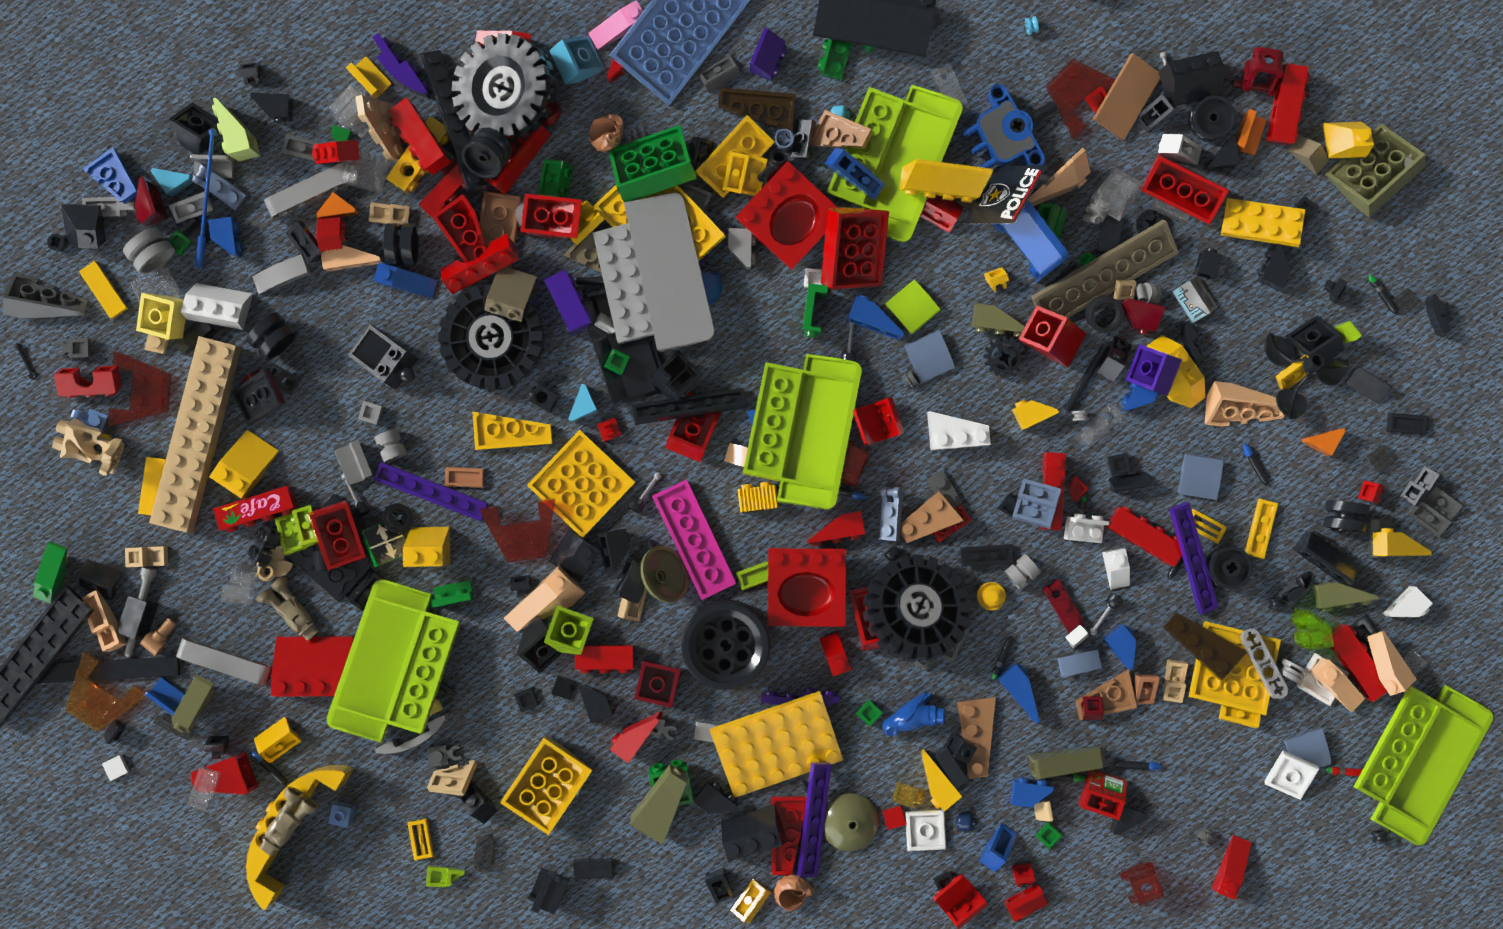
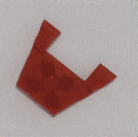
M1074 59L1045 87L1052 101L1056 104L1062 121L1066 125L1072 139L1086 127L1073 111L1098 86H1102L1106 93H1108L1115 79Z
M114 351L113 366H118V369L132 370L129 410L109 408L108 426H115L169 412L172 374Z
M555 498L538 500L540 520L501 525L498 506L480 509V513L507 563L546 558L556 502Z

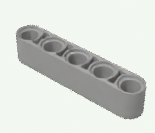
M348 161L342 162L267 197L264 202L272 219H277L327 196L333 191L342 189L350 185V183L356 182L357 178Z
M182 638L176 655L179 659L259 685H266L272 668L271 665H265V663L250 658L247 659V657L189 638Z

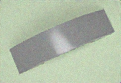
M446 713L428 722L429 731L401 745H398L397 740L394 739L374 750L376 753L390 754L411 749L434 735L443 726L449 715Z

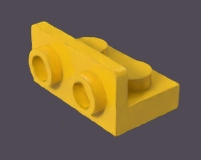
M587 200L582 203L578 239L570 238L576 245L604 220Z

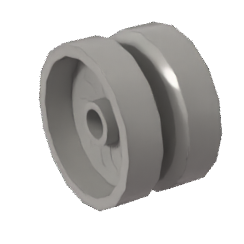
M154 227L134 236L124 246L123 253L128 260L134 261L133 266L138 273L145 275L154 272L167 263L175 254V249L170 242L164 241L165 236L160 229Z

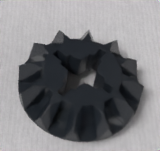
M1152 209L1144 211L1137 218V232L1141 233L1149 227L1146 221L1151 222L1155 219L1154 224L1161 220H1165V216L1160 211Z
M394 503L383 511L382 521H384L385 528H388L391 533L400 534L411 527L413 517L411 511L405 505ZM402 514V517H400L399 522H392L395 518L394 515L400 516Z

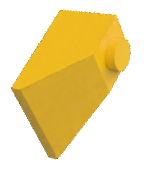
M1363 122L1323 124L1328 158L1367 157L1374 146L1371 128Z

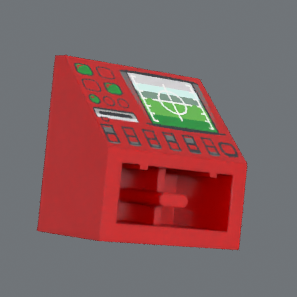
M1095 769L1089 770L1078 805L1083 809L1120 820L1126 799L1127 780Z

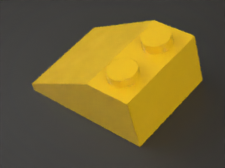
M246 430L219 461L209 477L238 497L248 498L279 450L249 430Z

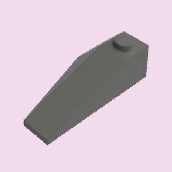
M15 273L12 274L3 296V315L18 318L84 315L88 305V300L70 292L60 293L55 291V286L51 284L46 287L39 284V279Z

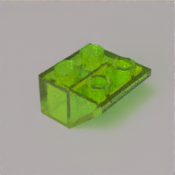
M1293 609L1294 613H1292L1291 618L1292 623L1296 625L1294 639L1298 647L1318 649L1334 646L1331 627L1309 610Z

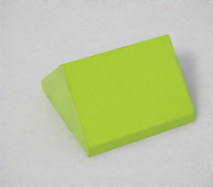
M557 605L544 642L561 653L581 655L594 618Z

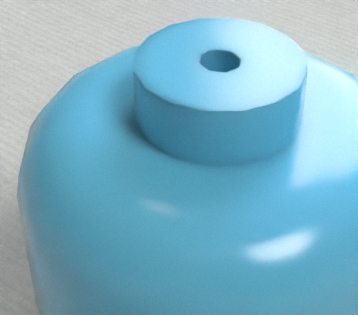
M835 105L830 111L843 118H850V111H847L845 105Z

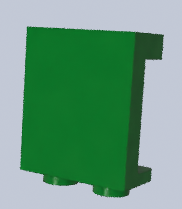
M808 284L801 332L805 334V337L816 338L817 335H821L822 328L812 327L811 320L815 297L826 298L827 285Z

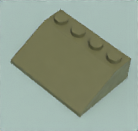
M1382 123L1372 131L1374 146L1367 157L1342 158L1325 173L1327 178L1354 207L1368 217L1375 213L1425 167L1426 154Z

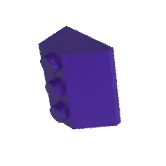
M563 270L544 280L569 332L573 336L592 324L590 319L593 316L588 307L584 308L582 301L585 300L580 290H575L573 284L576 282L571 273L567 274L566 270Z

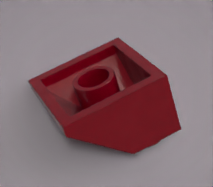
M144 176L140 177L135 200V217L137 221L145 226H150L167 220L168 216L157 184Z
M1129 298L1120 302L1124 309V316L1134 330H1138V334L1149 336L1150 333L1156 332L1165 311L1164 306Z

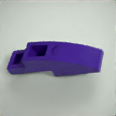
M379 33L374 35L372 38L382 51V54L377 56V59L390 75L410 91L426 98L430 97L427 92L430 88L424 79L419 80L417 77L419 71L414 64L409 65L406 60L403 62L397 52L393 54L389 49L392 45L386 36L382 38Z
M805 688V691H800V697L815 693L817 689ZM771 690L761 693V703L780 705L797 699L796 694L785 693V696L777 695L776 691ZM824 690V693H821L825 707L839 701V695H835V691Z

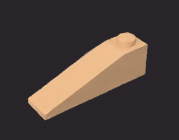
M1084 148L1079 150L1059 171L1029 197L1028 201L1032 206L1068 193L1076 186L1080 188L1088 181L1085 177L1090 173L1086 150Z

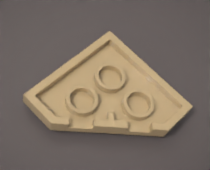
M364 95L356 96L358 116L362 122L366 121L370 128L369 134L376 144L380 143L384 150L382 154L386 160L398 162L403 154L399 135L400 129L392 124L390 121L392 116L388 112L395 104Z

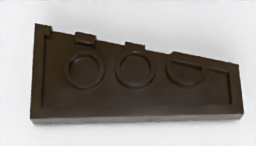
M720 88L718 108L743 117L748 115L757 122L778 129H788L792 132L796 94Z
M1174 613L1163 626L1175 640L1220 681L1226 677L1247 653L1245 650L1178 613Z

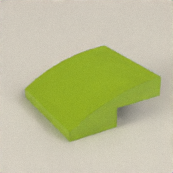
M915 279L885 303L886 307L897 317L902 326L911 335L941 311Z
M311 505L292 510L291 514L275 518L277 530L281 533L280 542L285 556L318 543L307 514L313 511Z

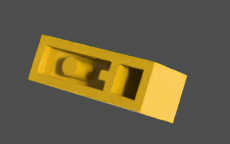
M1381 528V532H1373V556L1432 555V551L1404 533L1394 532V528Z
M923 749L921 751L929 791L933 797L930 801L937 809L941 807L943 811H946L962 796Z

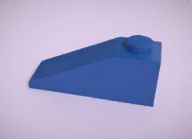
M835 148L824 163L837 175L873 200L876 199L885 186L883 181L844 149Z
M379 262L373 280L380 285L432 299L438 283L436 279Z
M863 295L854 298L846 319L847 322H852L855 325L900 341L904 335L902 330L874 302L870 301V298Z
M1013 663L997 679L1033 722L1037 724L1040 721L1030 680L1026 676L1028 672L1021 664L1017 666V664Z

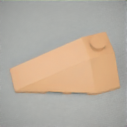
M1214 381L1207 394L1206 425L1224 427L1230 426V422L1233 421L1247 424V421L1250 419L1258 418L1262 422L1283 419L1284 414L1276 404V397L1233 383Z
M559 565L514 607L504 619L518 632L526 628L538 616L543 620L554 615L557 605L566 609L571 607L586 592Z

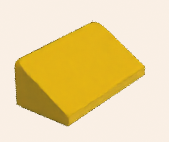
M752 879L731 911L743 922L750 923L771 894V891Z

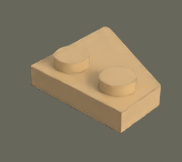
M471 760L468 765L461 767L457 764L447 769L434 771L427 786L429 792L464 796L476 769V761Z

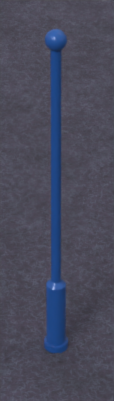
M213 128L209 130L210 144L201 234L198 237L196 263L194 264L195 268L204 269L206 244L204 234L214 136L217 134V131Z

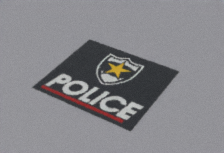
M1047 165L995 167L983 192L977 198L963 224H1015Z

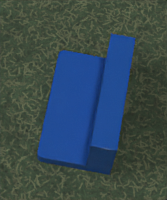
M160 677L152 690L146 691L144 695L171 715H174L185 692L166 678Z

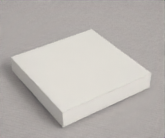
M1314 653L1305 668L1308 671L1307 675L1303 676L1302 684H1296V687L1331 706L1335 697L1309 673L1320 659L1323 658ZM1337 666L1348 677L1349 672Z
M1283 750L1264 782L1270 787L1301 800L1319 771V766Z
M943 810L905 811L907 851L946 849L945 816Z

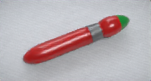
M1338 767L1325 769L1329 774L1360 776L1363 770Z

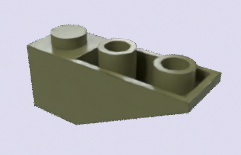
M977 303L974 305L971 328L976 329L975 332L987 333V330L995 331V335L1003 336L1006 333H1013V337L1019 338L1025 326L998 307Z
M1337 582L1312 585L1316 608H1322L1323 611L1335 610L1334 606L1340 605L1342 608L1353 607V603L1360 602V605L1372 604V600L1379 599L1376 595Z

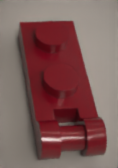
M1059 579L1055 580L1051 586L1042 588L1043 593L1068 634L1079 625L1082 627L1086 626ZM1058 590L1060 595L1054 598L1052 593Z

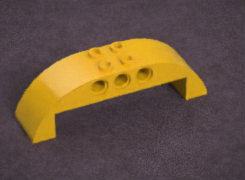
M329 765L317 768L299 777L287 787L290 786L301 790L304 793L302 801L306 796H312L319 782L335 791L345 785L354 768L346 765ZM287 787L279 794L275 801H271L266 809L268 814L258 822L256 826L258 830L247 854L246 872L248 884L256 902L264 910L276 902L285 887L284 884L266 874L279 850H276L273 856H270L261 850L260 846L263 843L262 838L265 836L267 828L287 801L284 796V791ZM301 801L292 810L293 813H296Z

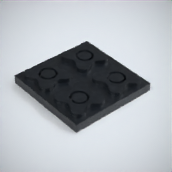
M333 494L321 508L341 502L342 500L336 494ZM351 508L350 511L366 556L365 558L331 570L315 571L312 552L320 551L318 543L287 555L338 602L349 593L374 565L360 535L361 531L371 526L358 516L356 518Z

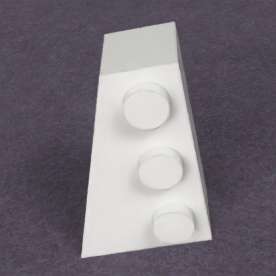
M931 411L927 412L930 450L991 445L989 425Z

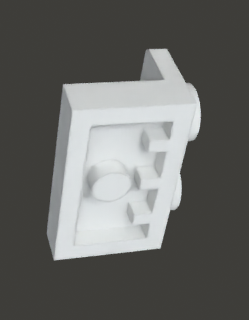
M1074 513V517H1066L1064 539L1102 543L1104 525H1109V521L1103 520V516L1092 515L1091 518H1086L1085 514Z

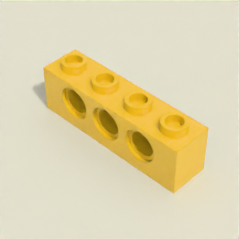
M429 116L426 121L428 127L441 146L447 145L449 138L445 126ZM410 145L386 177L388 181L407 194L410 191L414 192L418 187L420 177H424L428 173V171L424 172L418 164L419 160L408 149ZM414 168V173L411 176H406L407 169Z

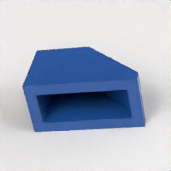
M1120 624L1102 639L1123 665L1131 670L1134 668L1136 639L1133 635L1135 633L1128 625Z
M1001 823L985 846L979 862L996 872L1007 861L1017 833Z

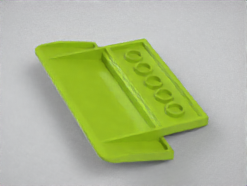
M911 85L906 100L869 87L855 123L872 129L874 133L865 149L844 148V150L883 181L885 186L876 199L873 200L834 172L827 194L860 206L862 209L889 211L887 237L900 242L908 241L913 235L927 197H924L923 193L906 195L905 191H900L902 167L915 159L942 162L962 113L961 102L944 94Z
M806 354L803 370L765 362L742 474L779 481L780 486L776 502L826 510L833 508L837 502L854 414L853 410L855 409L862 373L861 366L855 361Z
M383 579L373 584L327 715V724L331 728L379 743H383L389 725L419 734L424 733L461 623L453 619L428 613L432 594Z
M1446 685L1443 686L1436 700L1410 686L1353 786L1379 801L1371 820L1415 845L1425 844L1493 721L1492 712Z

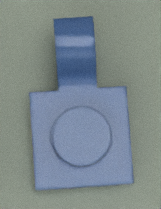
M73 409L71 417L83 420L85 425L98 428L102 431L101 433H104L110 415L93 409H89L88 413Z

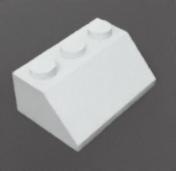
M195 283L185 295L181 313L187 320L243 330L253 294Z

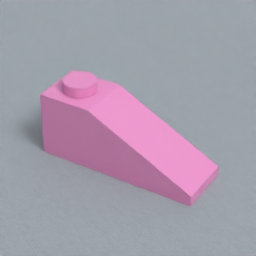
M637 0L618 10L588 33L597 50L625 36L643 12Z

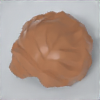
M609 114L608 116L598 117L593 120L589 138L597 151L606 153L617 147L624 134L622 118L615 114Z
M789 875L779 879L774 889V897L779 906L784 910L796 911L798 907L804 904L805 898L813 895L815 889L811 887L807 880H804L799 875Z

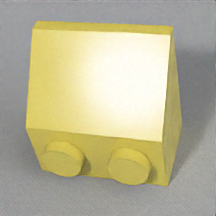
M141 293L136 331L168 340L183 338L186 318L181 313L184 300L172 296Z

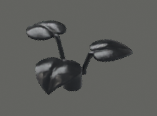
M1269 333L1265 339V353L1273 364L1283 366L1286 362L1291 364L1303 361V370L1307 373L1293 391L1282 389L1276 396V404L1286 418L1291 420L1300 417L1306 409V398L1301 394H1297V391L1310 375L1318 372L1317 377L1323 384L1334 386L1342 380L1350 368L1333 358L1329 361L1324 360L1323 356L1318 353L1311 355L1309 358L1304 356L1303 358L1292 360L1295 355V348L1286 338Z

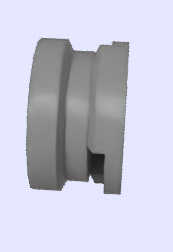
M1283 659L1281 661L1282 666L1278 668L1281 676L1301 685L1303 682L1302 678L1307 675L1308 671Z

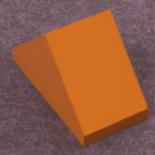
M332 192L317 212V218L341 215V218L359 215L358 210L334 192Z
M1345 428L1303 438L1302 442L1325 456H1331L1342 439Z

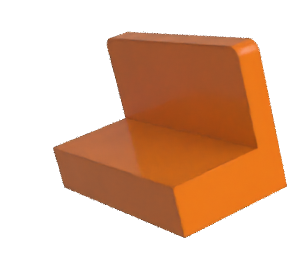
M1249 109L1244 113L1236 140L1238 151L1254 156L1266 124V119L1255 116L1257 111Z

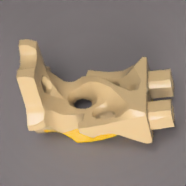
M73 418L70 422L60 420L57 423L56 432L65 434L64 438L58 436L54 438L52 448L61 451V458H75L87 463H91L92 460L102 461L100 474L107 476L109 473H114L124 449L122 439H112L110 435L103 434L98 428L87 426L76 418ZM94 445H100L102 452L96 451Z

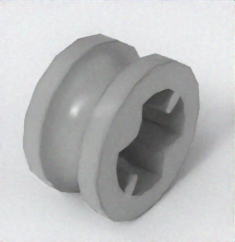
M1072 411L1074 415L1072 421H1089L1090 418L1087 417L1089 411Z

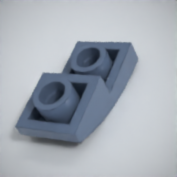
M1098 650L1057 658L1062 677L1102 668Z

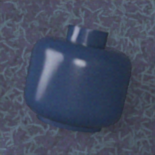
M971 812L959 813L956 819L957 828L960 831H972L973 826H976V818H973Z

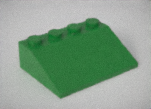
M681 125L609 150L616 186L624 203L697 179Z

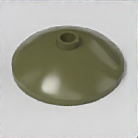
M666 546L654 547L644 555L641 562V577L648 592L657 600L665 603H673L683 598L689 587V573L681 556Z
M844 793L836 796L827 804L823 834L832 846L842 851H857L866 847L874 839L879 826V818L874 805L866 797L856 793ZM855 822V827L850 828L849 824Z

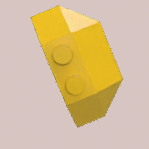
M1161 335L1147 345L1149 348L1182 359L1167 396L1170 401L1192 408L1206 398L1204 376L1181 344Z

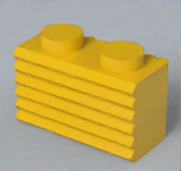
M772 481L762 482L760 487H753V484L741 485V489H738L740 512L779 508L778 502H776V485H772Z

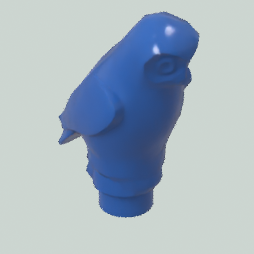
M925 691L901 706L894 714L888 717L883 722L882 729L887 736L898 735L900 731H912L923 726L934 727L937 724H944L945 709L937 708L934 705H926L933 696L932 693L928 694Z

